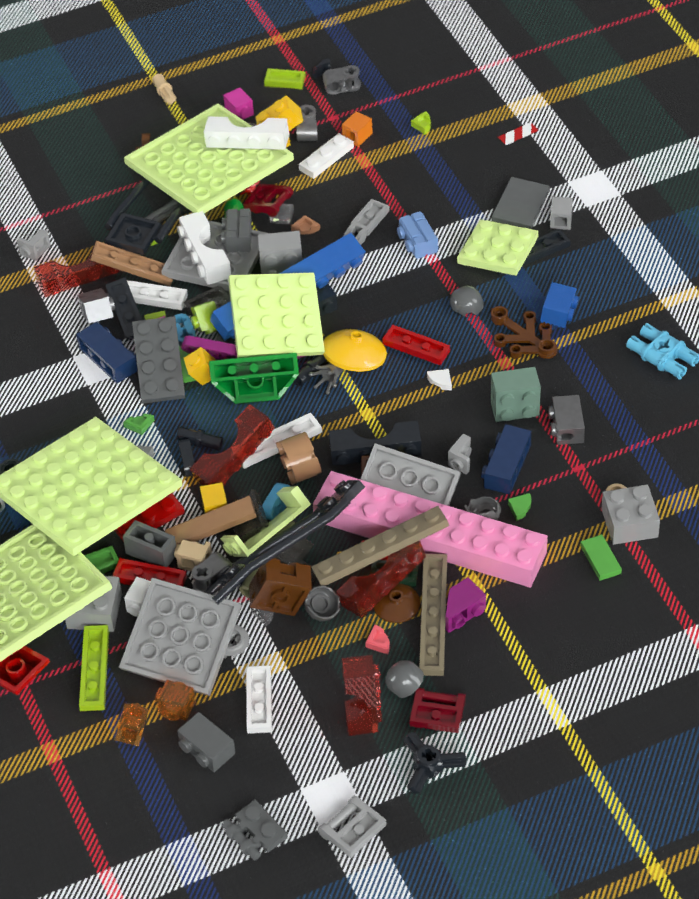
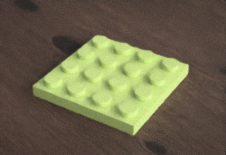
M314 273L229 275L228 282L237 358L297 353V356L323 355L325 350Z

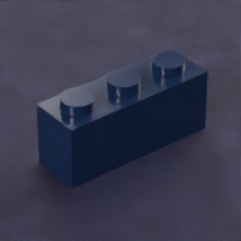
M95 322L76 334L79 349L116 384L138 371L135 353L132 350L129 351L120 339H116L111 335L107 327H103L98 322Z
M505 424L502 433L499 432L497 435L496 448H492L490 451L489 464L484 465L481 478H484V488L511 494L531 446L530 430Z

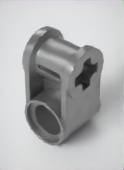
M349 65L326 70L322 77L326 92L336 95L360 89L361 82L358 79L359 68Z
M303 105L300 107L303 122L297 125V141H317L316 110L312 105Z
M218 552L212 553L207 559L192 569V578L195 580L193 590L204 592L221 576L220 572L227 565L233 563Z

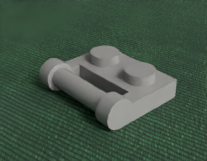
M354 795L348 800V805L327 824L323 823L318 828V832L325 840H329L347 856L352 858L386 826V819ZM354 812H359L338 833L335 831Z

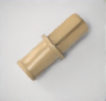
M162 74L154 75L152 82L157 88V93L169 105L173 104L176 101V96L172 92V86L166 82Z

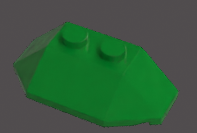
M297 353L209 361L211 384L235 404L280 400L299 376Z

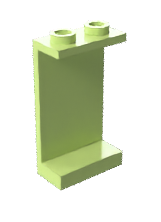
M298 486L283 487L277 492V495L287 508L246 542L243 543L238 535H225L220 539L224 543L222 545L224 550L230 556L248 557L308 508L311 503Z

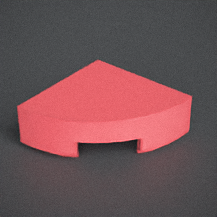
M374 624L365 642L366 648L388 654L390 650L388 636L380 626Z

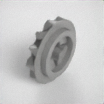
M235 625L230 641L235 640V645L228 644L224 658L227 656L236 658L237 654H244L245 649L249 647V634L243 627Z

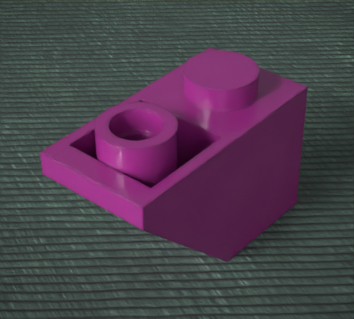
M469 577L449 589L446 609V631L448 633L454 629L461 628L468 620L481 615L486 609V594Z

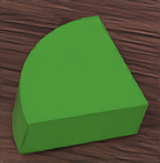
M143 414V416L134 418L131 416L123 422L124 428L143 435L155 421L154 415Z
M530 493L508 499V505L516 521L524 518L531 507Z

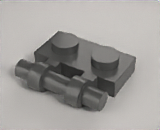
M256 800L235 814L236 820L239 822L238 824H233L229 819H226L221 825L226 830V835L231 840H235L241 846L240 850L246 856L249 855L253 860H257L261 856V852L258 850L261 846L268 853L288 838L287 832ZM247 831L253 838L247 839L244 833Z

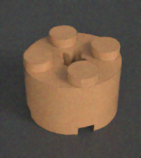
M306 432L276 442L279 454L284 455L280 457L284 469L289 471L287 475L292 485L322 473L318 458L314 454V448Z

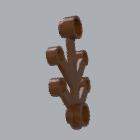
M496 306L491 310V320L495 325H504L517 334H496L494 336V345L496 347L503 348L507 343H530L533 345H511L509 351L511 358H521L522 354H537L545 359L556 356L558 347L550 337L552 325L545 322L540 323L539 333L542 335V340L535 336V312L526 311L524 313L523 322L526 324V329L508 318V310L505 307Z

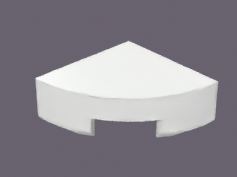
M449 369L427 371V378L431 384L441 387L442 390H452Z

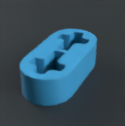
M186 314L174 315L179 346L182 345L183 336L196 337L191 320Z
M276 483L262 505L261 514L263 519L272 520L286 508L277 492L283 487H291L290 485Z

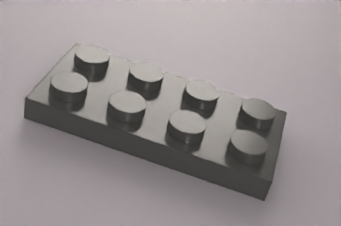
M175 316L133 321L142 404L184 399L185 390Z

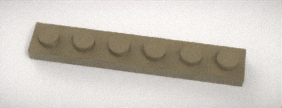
M436 506L312 566V570L320 585L326 586L448 527V520L440 507Z
M424 554L419 668L427 676H444L447 554Z

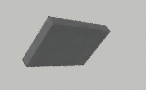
M511 177L492 215V222L532 229L550 192V186Z

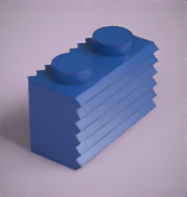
M552 282L543 305L540 321L565 328L567 321H572L578 304L579 296H575L577 288Z

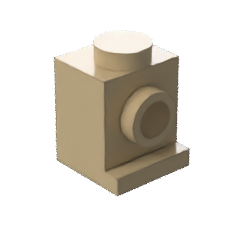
M182 540L181 544L176 546L174 552L178 568L192 571L195 566L212 554L211 543L206 542L203 545L195 541Z

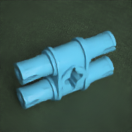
M648 323L645 326L643 325L640 335L652 341L651 343L647 344L633 335L626 344L627 348L641 355L643 361H648L656 366L659 371H667L678 379H681L686 374L687 367L674 361L675 359L680 358L692 367L699 362V354L686 347L684 341H679L670 336L667 331L661 332Z

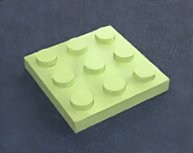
M480 219L459 253L457 262L461 265L516 276L534 246L536 239L539 237L538 231Z

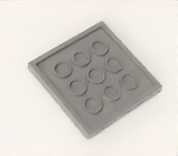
M208 221L211 239L204 246L211 249L224 250L230 262L231 275H250L260 257L258 235L268 233L252 230L250 252L238 251L228 253L226 251V244L221 242V232H225V230H222V223ZM179 238L161 270L162 275L175 280L229 291L228 279L207 285L204 277L200 278L197 264H193L191 252H187L185 248L184 238Z
M152 578L119 668L210 696L242 605L224 599L217 605L211 599L214 595Z

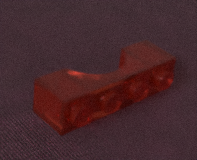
M92 254L86 261L77 265H61L52 260L34 267L36 281L44 297L121 272V270L91 261Z
M249 404L235 419L238 435L234 444L222 453H204L189 469L195 479L204 486L221 482L224 486L234 472L241 468L245 460L256 451L257 447L275 429L268 416Z
M417 541L388 555L387 562L379 571L368 576H352L336 591L340 597L342 607L363 618L426 557L421 541Z
M372 655L342 658L345 693L356 695V697L345 701L348 735L378 732V722H382L378 664H373Z

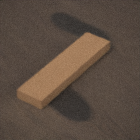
M96 241L91 261L171 286L173 279L161 273L165 263Z
M247 496L165 530V533L175 536L176 546L181 544L182 540L197 542L256 518L253 501L250 496Z

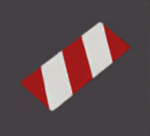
M528 123L498 138L505 145H508L539 130L532 123Z

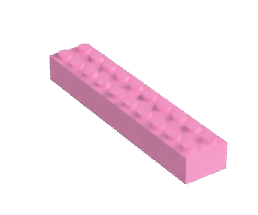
M331 471L313 503V512L318 508L317 504L326 496L331 497L335 493L334 488L341 481L344 480L346 482L347 480L360 479ZM363 480L360 481L364 484L365 488L334 520L326 524L363 537L372 538L439 506L447 518L449 526L403 549L422 555L447 554L448 563L530 588L547 553V535Z

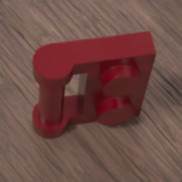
M259 184L243 203L244 209H250L251 212L256 214L267 213L269 216L275 217L286 199L291 198L293 195V189L290 186ZM276 195H279L278 198L274 201V203H271L272 200L276 197Z
M419 687L415 693L410 726L459 733L466 694L458 693V695L431 692ZM423 700H425V701H432V702H439V703H446V704H453V705H456V706H450V705H443V704L423 702Z

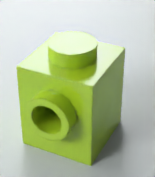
M208 301L191 307L193 314L191 317L194 329H198V332H205V335L217 331L210 321L212 312L217 309L215 301Z

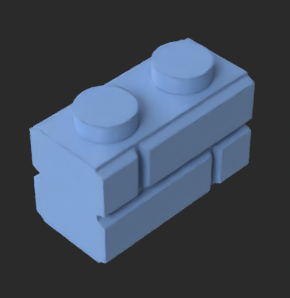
M422 212L400 217L397 233L400 239L404 238L408 252H412L416 259L425 257L426 254L437 253L438 238Z

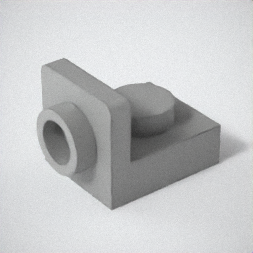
M42 228L29 241L20 237L17 239L19 253L23 257L35 261L51 246L48 231Z
M462 434L448 451V466L464 474H467L470 470L471 437Z

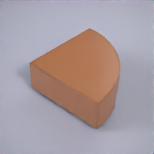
M306 215L291 225V231H300V234H312L320 230V224Z

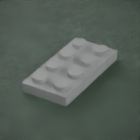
M374 444L360 480L449 506L461 472Z

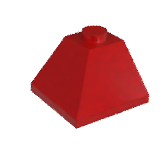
M23 646L0 662V686L18 695L47 666L50 660L36 651Z

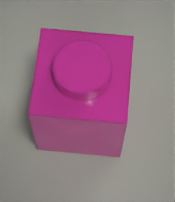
M241 88L224 94V105L227 110L242 120L254 115L253 101Z

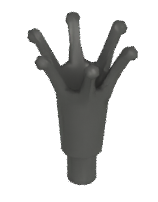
M333 364L325 366L316 365L315 368L319 371L309 372L308 375L311 377L322 374V379L313 387L317 389L323 382L328 381L325 392L328 395L331 386L337 387V378L344 369Z

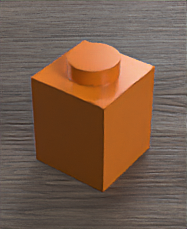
M357 111L342 124V135L354 141V145L358 147L373 134L372 118Z

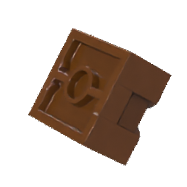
M276 558L259 567L249 584L250 608L295 616L312 589L311 567L296 562L289 565L283 564Z

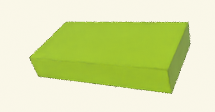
M267 69L264 86L303 89L306 72Z

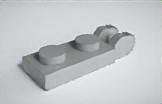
M371 199L352 220L344 236L352 233L354 236L357 231L359 233L356 236V240L362 245L366 237L369 236L390 211L389 205Z

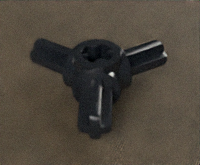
M414 732L407 733L403 738V742L414 754L413 761L415 764L413 769L415 772L407 784V789L413 794L420 793L427 780L436 777L442 772V768L466 766V755L464 752L441 754V750H438L436 747L425 745Z

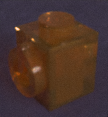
M166 680L163 688L158 689L155 698L158 703L157 711L163 717L172 721H177L178 719L186 721L196 702L193 687L179 681L173 682L170 680Z
M125 703L115 740L139 746L149 709L143 708L139 703Z

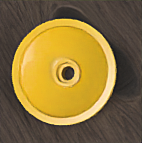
M356 329L339 330L328 335L323 341L324 357L331 364L345 370L357 372L370 371L380 367L386 360L387 351L384 344L377 337L365 331Z

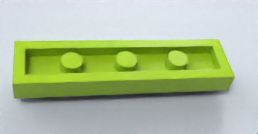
M108 625L84 626L79 700L80 711L105 710L109 641Z

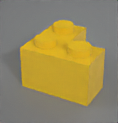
M287 95L256 116L257 125L264 122L267 118H287L289 131L303 122L301 108ZM288 138V141H287L286 148H287L288 146H290V140H289V138Z

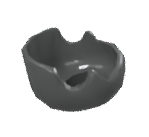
M462 286L451 293L449 304L454 312L466 316L467 313L479 314L483 309L484 301L475 287Z
M492 497L471 499L468 506L464 505L465 511L497 520L501 514L500 504Z
M327 586L313 587L304 600L305 611L314 620L319 622L329 621L340 611V597L332 588Z
M401 660L390 667L386 674L385 684L392 693L400 698H405L412 695L423 682L424 673L412 661Z

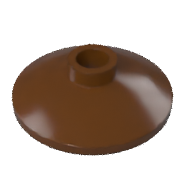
M393 583L380 588L373 598V609L377 616L384 621L402 623L412 619L418 613L420 598L412 587Z

